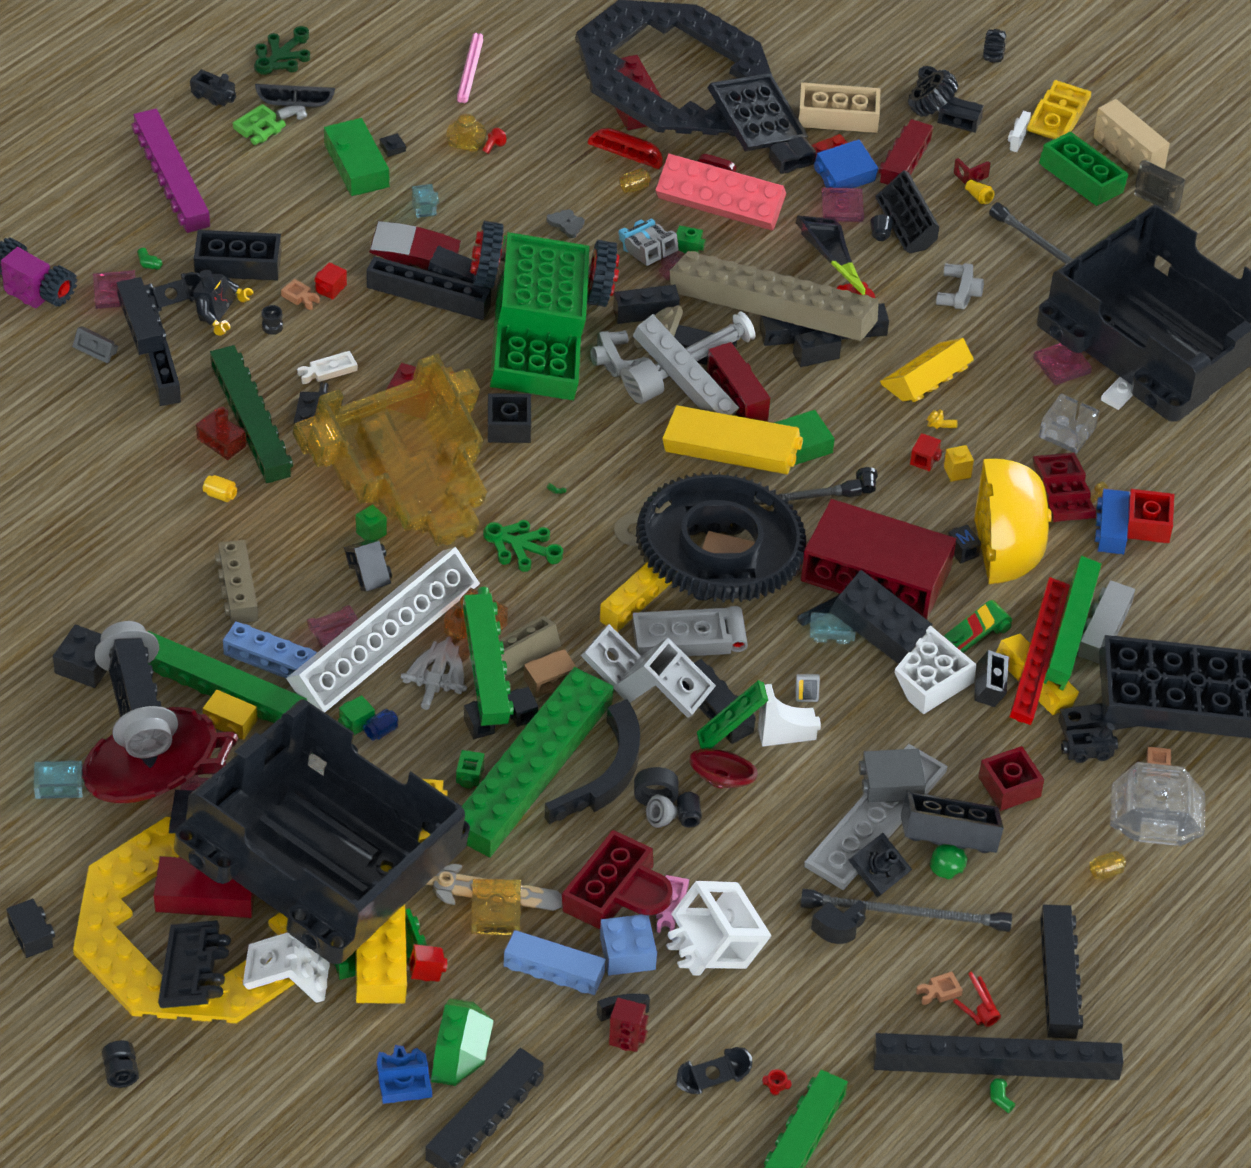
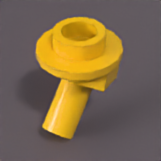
M941 409L938 411L933 410L927 418L929 421L928 427H935L936 429L939 427H958L957 420H944Z

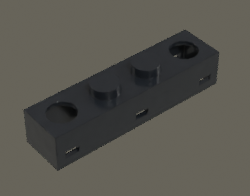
M1102 703L1060 709L1058 721L1064 737L1066 731L1104 728L1107 724L1103 723ZM1113 724L1115 726L1114 730L1138 727L1131 725Z

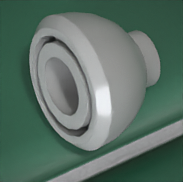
M654 795L647 804L646 816L650 825L655 828L668 825L678 814L677 807L673 805L670 799L662 795Z

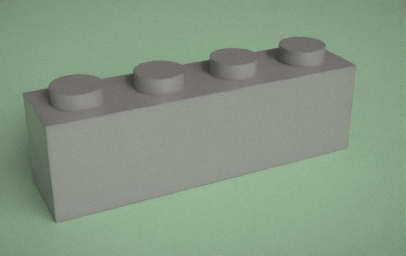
M1111 580L1107 588H1102L1098 599L1100 602L1095 603L1091 615L1093 617L1092 619L1088 618L1085 623L1084 631L1086 632L1082 634L1079 644V657L1100 664L1099 651L1104 636L1118 635L1132 605L1135 593L1134 588Z

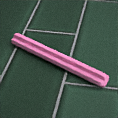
M474 33L472 36L457 95L459 103H466L469 98L483 42V35L481 33Z

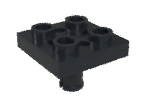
M881 833L848 859L877 898L912 870L884 833Z

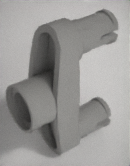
M945 263L944 276L962 279L959 291L956 294L938 292L936 305L965 309L971 296L982 297L984 279L973 278V264L964 263L963 265Z
M625 330L610 333L608 331L598 332L597 346L592 347L590 351L593 365H604L614 377L621 376L623 367L640 358L625 361L620 358L614 345L628 343V334Z

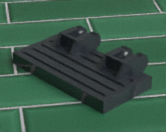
M217 920L170 925L158 1000L160 1008L208 1004L209 999L218 998L223 995V988L220 985L225 983V976L222 973H213L215 960L226 959L229 956V949L225 946L230 945L231 937L219 934L220 925Z

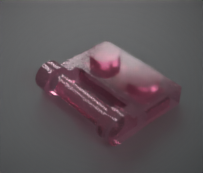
M347 605L342 607V610L317 619L314 617L307 619V624L321 648H324L356 622L358 618L351 606Z

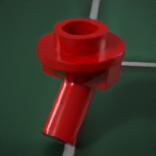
M496 127L488 133V140L482 149L483 152L489 154L494 144L498 147L506 144V134L502 129Z

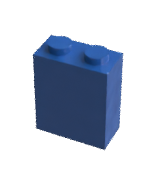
M860 139L817 153L814 163L815 171L821 175L826 188H829L833 195L874 182L878 172L877 165Z

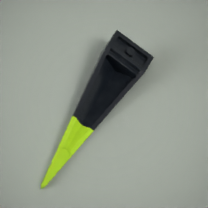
M797 215L796 224L801 229V235L864 296L866 289L854 268L845 242L842 226L833 218Z

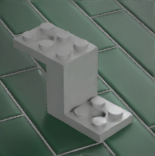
M608 624L580 655L607 683L613 685V689L624 700L628 699L631 703L656 685L687 718L697 710L716 686L668 637L640 656ZM607 651L613 653L615 657L614 661L609 659ZM682 681H686L688 683L689 690H686L683 687Z

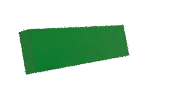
M757 680L697 731L701 749L713 748L769 701L764 682Z

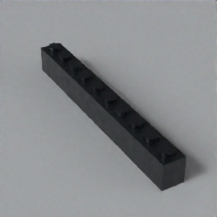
M876 1033L873 1047L874 1070L1120 1080L1124 1064L1122 1043Z

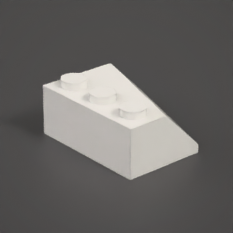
M929 626L926 634L916 642L915 648L908 652L895 668L894 673L908 701L925 714L973 684L976 664L932 626Z

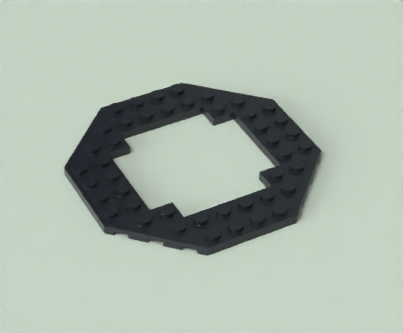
M617 0L576 32L575 40L579 44V54L585 64L584 70L587 79L590 81L591 93L655 132L664 133L665 130H675L676 133L692 134V131H702L703 135H718L719 132L729 133V136H735L716 103L705 110L698 104L689 101L679 109L672 105V103L657 96L654 92L649 91L639 83L618 72L623 68L625 61L613 54V52L648 25L663 34L677 27L732 60L735 64L730 68L729 74L736 78L771 73L761 42L697 4Z

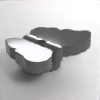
M570 209L562 210L560 213L548 214L546 219L547 223L551 226L560 227L561 232L569 238H575L585 222L584 218L577 217Z

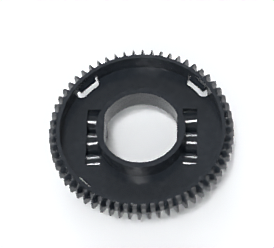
M710 471L709 475H705L702 472L700 476L693 473L692 477L685 475L684 479L678 477L676 482L670 480L669 484L664 483L662 488L658 487L657 491L652 492V495L644 502L637 520L636 543H638V550H641L640 556H644L643 561L648 562L647 567L653 568V574L659 572V579L665 577L666 584L672 582V588L680 586V592L687 590V595L693 593L695 599L701 601L713 598V601L716 602L718 598L723 603H725V600H730L734 603V599L737 598L740 602L743 599L749 601L753 598L759 599L760 593L766 597L768 591L773 594L775 588L780 590L781 585L786 586L787 581H792V577L796 576L797 570L799 571L800 566L803 564L806 548V529H804V523L801 522V517L797 515V510H793L792 504L788 505V499L782 500V494L776 495L775 489L770 491L768 485L763 487L761 481L758 484L754 483L753 478L749 481L746 480L745 476L739 478L737 474L734 477L729 476L728 473L721 475L720 471L717 475H713ZM755 496L768 506H773L774 510L767 511L754 503ZM669 501L671 503L662 513H655L656 507L660 509L666 502ZM746 529L753 537L755 543L748 550L741 553H711L697 546L689 535H696L699 532L707 534L708 531L715 533L727 532L735 535L742 533Z

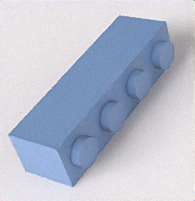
M514 930L504 951V967H508L513 971L530 974L538 979L542 978L552 981L560 986L574 988L582 993L595 995L605 974V958Z

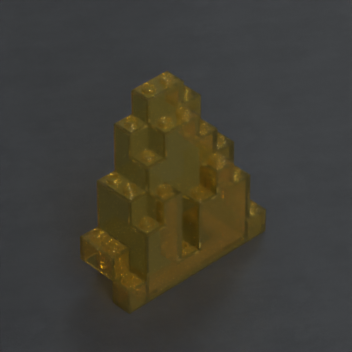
M437 353L418 360L412 381L341 406L343 400L341 390L332 391L319 397L315 416L295 423L293 435L303 455L310 453L317 467L332 464L345 491L352 489L359 504L364 502L371 503L373 501L376 506L383 504L391 519L398 517L405 532L411 529L413 531L420 529L421 533L429 531L436 547L442 544L450 545L460 537L468 538L476 533L479 520L472 508L479 507L484 503L487 490L473 465L478 459L484 440L470 415L475 407L480 388L469 368L454 373L452 367H445Z

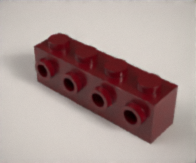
M911 119L907 126H903L900 138H896L893 149L887 153L886 161L882 162L879 167L878 173L881 174L880 183L888 185L903 170L907 171L911 176L931 142L932 125Z

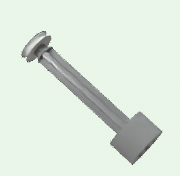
M740 311L738 315H733V324H729V326L685 349L698 361L708 356V349L728 342L733 343L739 340L740 337L745 342L755 339V330L748 316ZM646 357L623 367L621 370V378L627 392L639 404L663 393V379L669 376L658 363L654 364Z

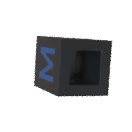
M968 525L949 531L948 536L957 538L954 556L960 564L979 557L981 541Z

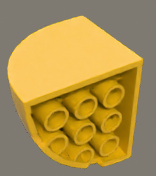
M983 459L974 515L978 538L981 541L980 548L988 584L1003 583L1017 579L1035 568L1046 551L1049 522H1051V510L1048 509L1046 491L1041 478L1027 466L1005 459Z

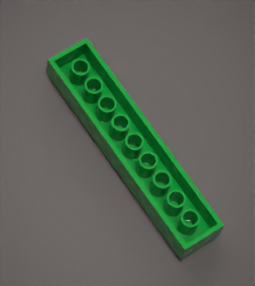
M576 667L570 671L462 805L465 811V821L470 826L468 847L491 858L604 715L607 707L611 706L613 703V685Z

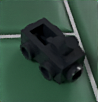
M201 69L190 80L191 93L198 99L202 97L208 99L212 105L217 106L220 104L225 106L228 102L233 103L236 99L235 83L229 81V76L225 73L219 77Z
M1107 723L1104 728L1097 727L1066 731L1065 738L1061 741L1062 754H1067L1068 760H1075L1077 763H1083L1089 758H1097L1099 761L1108 760L1114 756V751L1118 749V739L1112 733L1115 726L1112 723Z

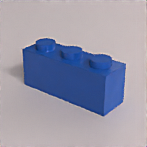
M1103 489L1102 497H1098L1096 510H1100V513L1096 515L1095 526H1099V529H1096L1094 541L1098 542V552L1125 553L1130 492Z

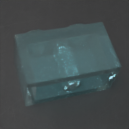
M82 761L35 762V799L83 798L84 779L82 777Z

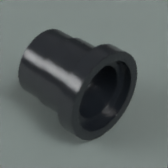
M863 467L856 471V479L860 480L862 493L870 494L876 490L878 472L875 468Z

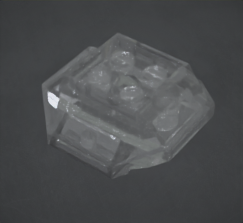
M1137 762L1112 783L1110 826L1116 830L1119 829L1133 841L1183 846L1195 838L1198 839L1204 835L1205 793L1184 767Z

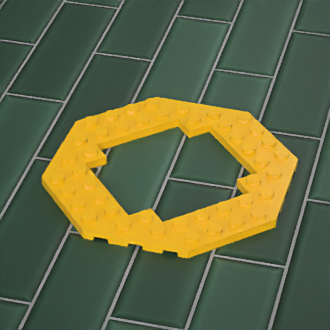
M165 817L89 865L73 947L74 955L132 1016L142 1017L143 1014L157 1015V1018L166 1019L191 1017L194 1021L212 1022V1019L226 1020V1023H238L295 983L288 977L248 990L243 985L245 960L224 974L225 983L220 985L223 988V995L221 997L209 999L208 1004L160 1008L158 1000L162 974L117 928L118 925L133 916L132 910L123 902L122 898L157 876L160 856L180 857L174 851L175 834L169 833L171 817ZM278 913L268 920V925L277 935L287 933L288 918L282 913Z

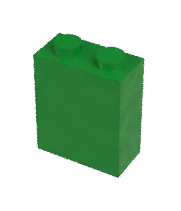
M816 410L774 422L799 428L803 443L801 449L797 450L795 465L833 453L835 438Z

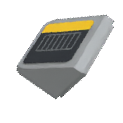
M798 674L796 676L795 695L797 702H818L820 675Z

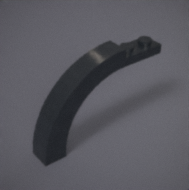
M628 699L607 707V723L618 743V752L614 761L600 777L591 783L545 803L544 818L549 824L561 821L566 816L577 811H583L588 806L596 812L614 801L629 785L639 760L640 727L636 713Z

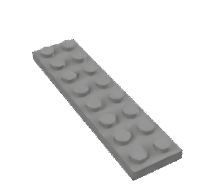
M910 744L905 747V749H917ZM920 751L926 783L925 794H928L947 772V766ZM865 793L807 858L804 867L844 890L858 874L848 859L881 833H884L889 839L902 824L901 812L904 801L868 803L867 793Z

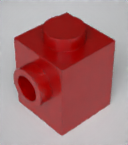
M329 262L315 275L316 292L333 300L347 285V270Z
M921 433L912 449L910 465L930 472L935 461L939 462L943 452L940 449L941 440Z
M414 944L408 963L411 979L439 982L442 972H446L448 964L447 958H444L443 948Z

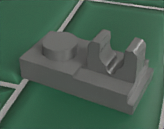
M83 326L77 328L73 347L105 363H109L111 355L117 353L118 345L114 341Z

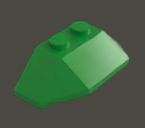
M449 999L445 1004L435 1047L431 1082L456 1086L462 1079L471 1075L485 1064L494 1020L474 1002Z

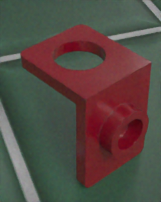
M957 158L955 159L953 172L965 185L969 180L980 182L989 176L991 163L987 161L969 169ZM959 166L963 169L964 176L960 173Z

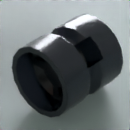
M119 1040L104 1046L102 1058L107 1083L112 1087L123 1088L137 1082L139 1071L133 1044L128 1041Z

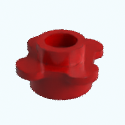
M779 1069L770 1071L768 1076L766 1075L762 1079V1083L767 1085L770 1093L775 1096L779 1095L782 1090L790 1089L792 1086V1082L787 1080L786 1073Z

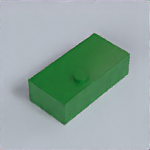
M362 118L324 127V145L351 197L390 187L389 168Z
M1071 131L1044 144L1039 160L1041 166L1096 206L1122 194L1129 173Z

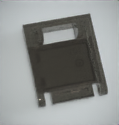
M1141 161L1134 194L1175 215L1180 209L1186 179L1149 161ZM1175 191V196L1172 198L1171 193Z

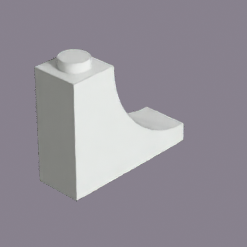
M765 685L769 701L760 707L758 732L762 746L816 740L817 730L821 729L820 718L815 717L814 709L785 705L775 698L772 685Z

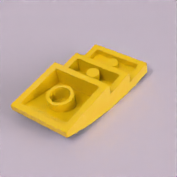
M1054 80L1050 90L1048 89L1044 98L1040 100L1026 131L1053 140L1072 131L1088 104L1092 92Z

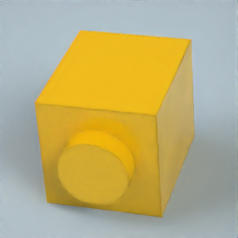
M967 445L946 449L944 469L950 481L971 478L974 459Z

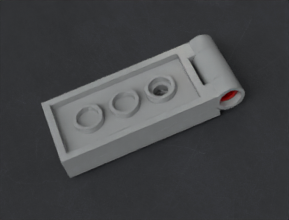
M738 606L633 613L632 626L635 648L640 656L667 637L686 656L731 654V650L741 652L748 647L742 609Z

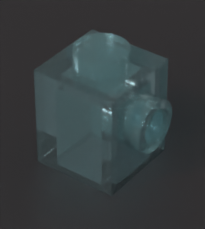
M432 184L412 186V203L416 218L437 215L439 196L438 192H434Z

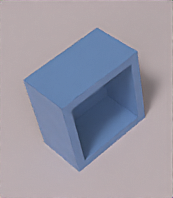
M649 915L601 919L600 940L604 958L606 959L605 964L608 976L656 970L657 950Z

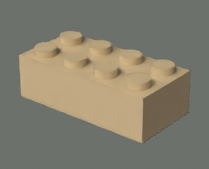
M801 83L798 120L803 127L878 132L880 88Z
M1117 99L1098 108L1093 138L1098 143L1104 146L1145 182L1149 181L1152 166L1164 172L1170 145L1167 140Z

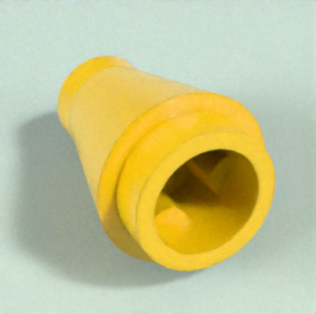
M969 180L965 185V190L980 204H989L995 196L991 186Z

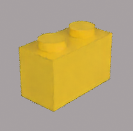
M219 690L214 692L202 708L203 713L211 719L216 729L223 732H234L242 740L245 739L257 722V706Z

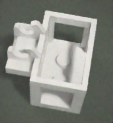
M695 881L671 913L679 928L668 932V937L672 942L667 943L666 946L669 950H679L681 958L686 957L685 960L677 962L680 968H689L693 975L700 976L706 968L746 969L770 939L771 934L738 882ZM710 892L723 893L718 898V900L715 901ZM700 894L708 908L688 907L695 897Z

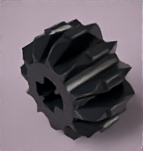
M989 29L987 31L983 49V56L986 61L996 63L1003 60L1007 37L1005 31L1000 29Z

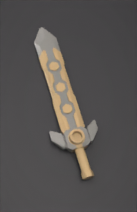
M458 864L447 865L426 884L432 885L436 896L446 904L455 905L453 895L552 911L562 908V894L557 890L460 875L457 873L462 869V865Z

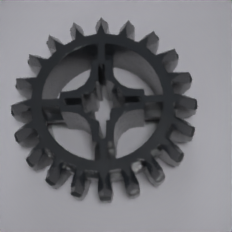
M938 70L936 73L933 72L924 80H921L912 89V93L909 94L908 103L911 110L920 117H926L945 107V104L950 102V99L955 96L959 85L956 78L949 71Z

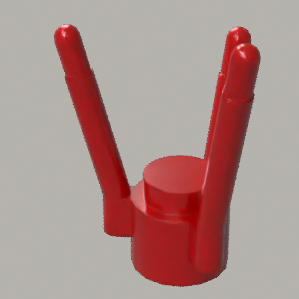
M969 972L968 975L983 1001L976 1008L977 1015L958 999H954L953 1002L968 1014L977 1025L983 1023L985 1027H990L1000 1020L1001 1015L995 1007L983 978L979 976L977 981L974 974Z

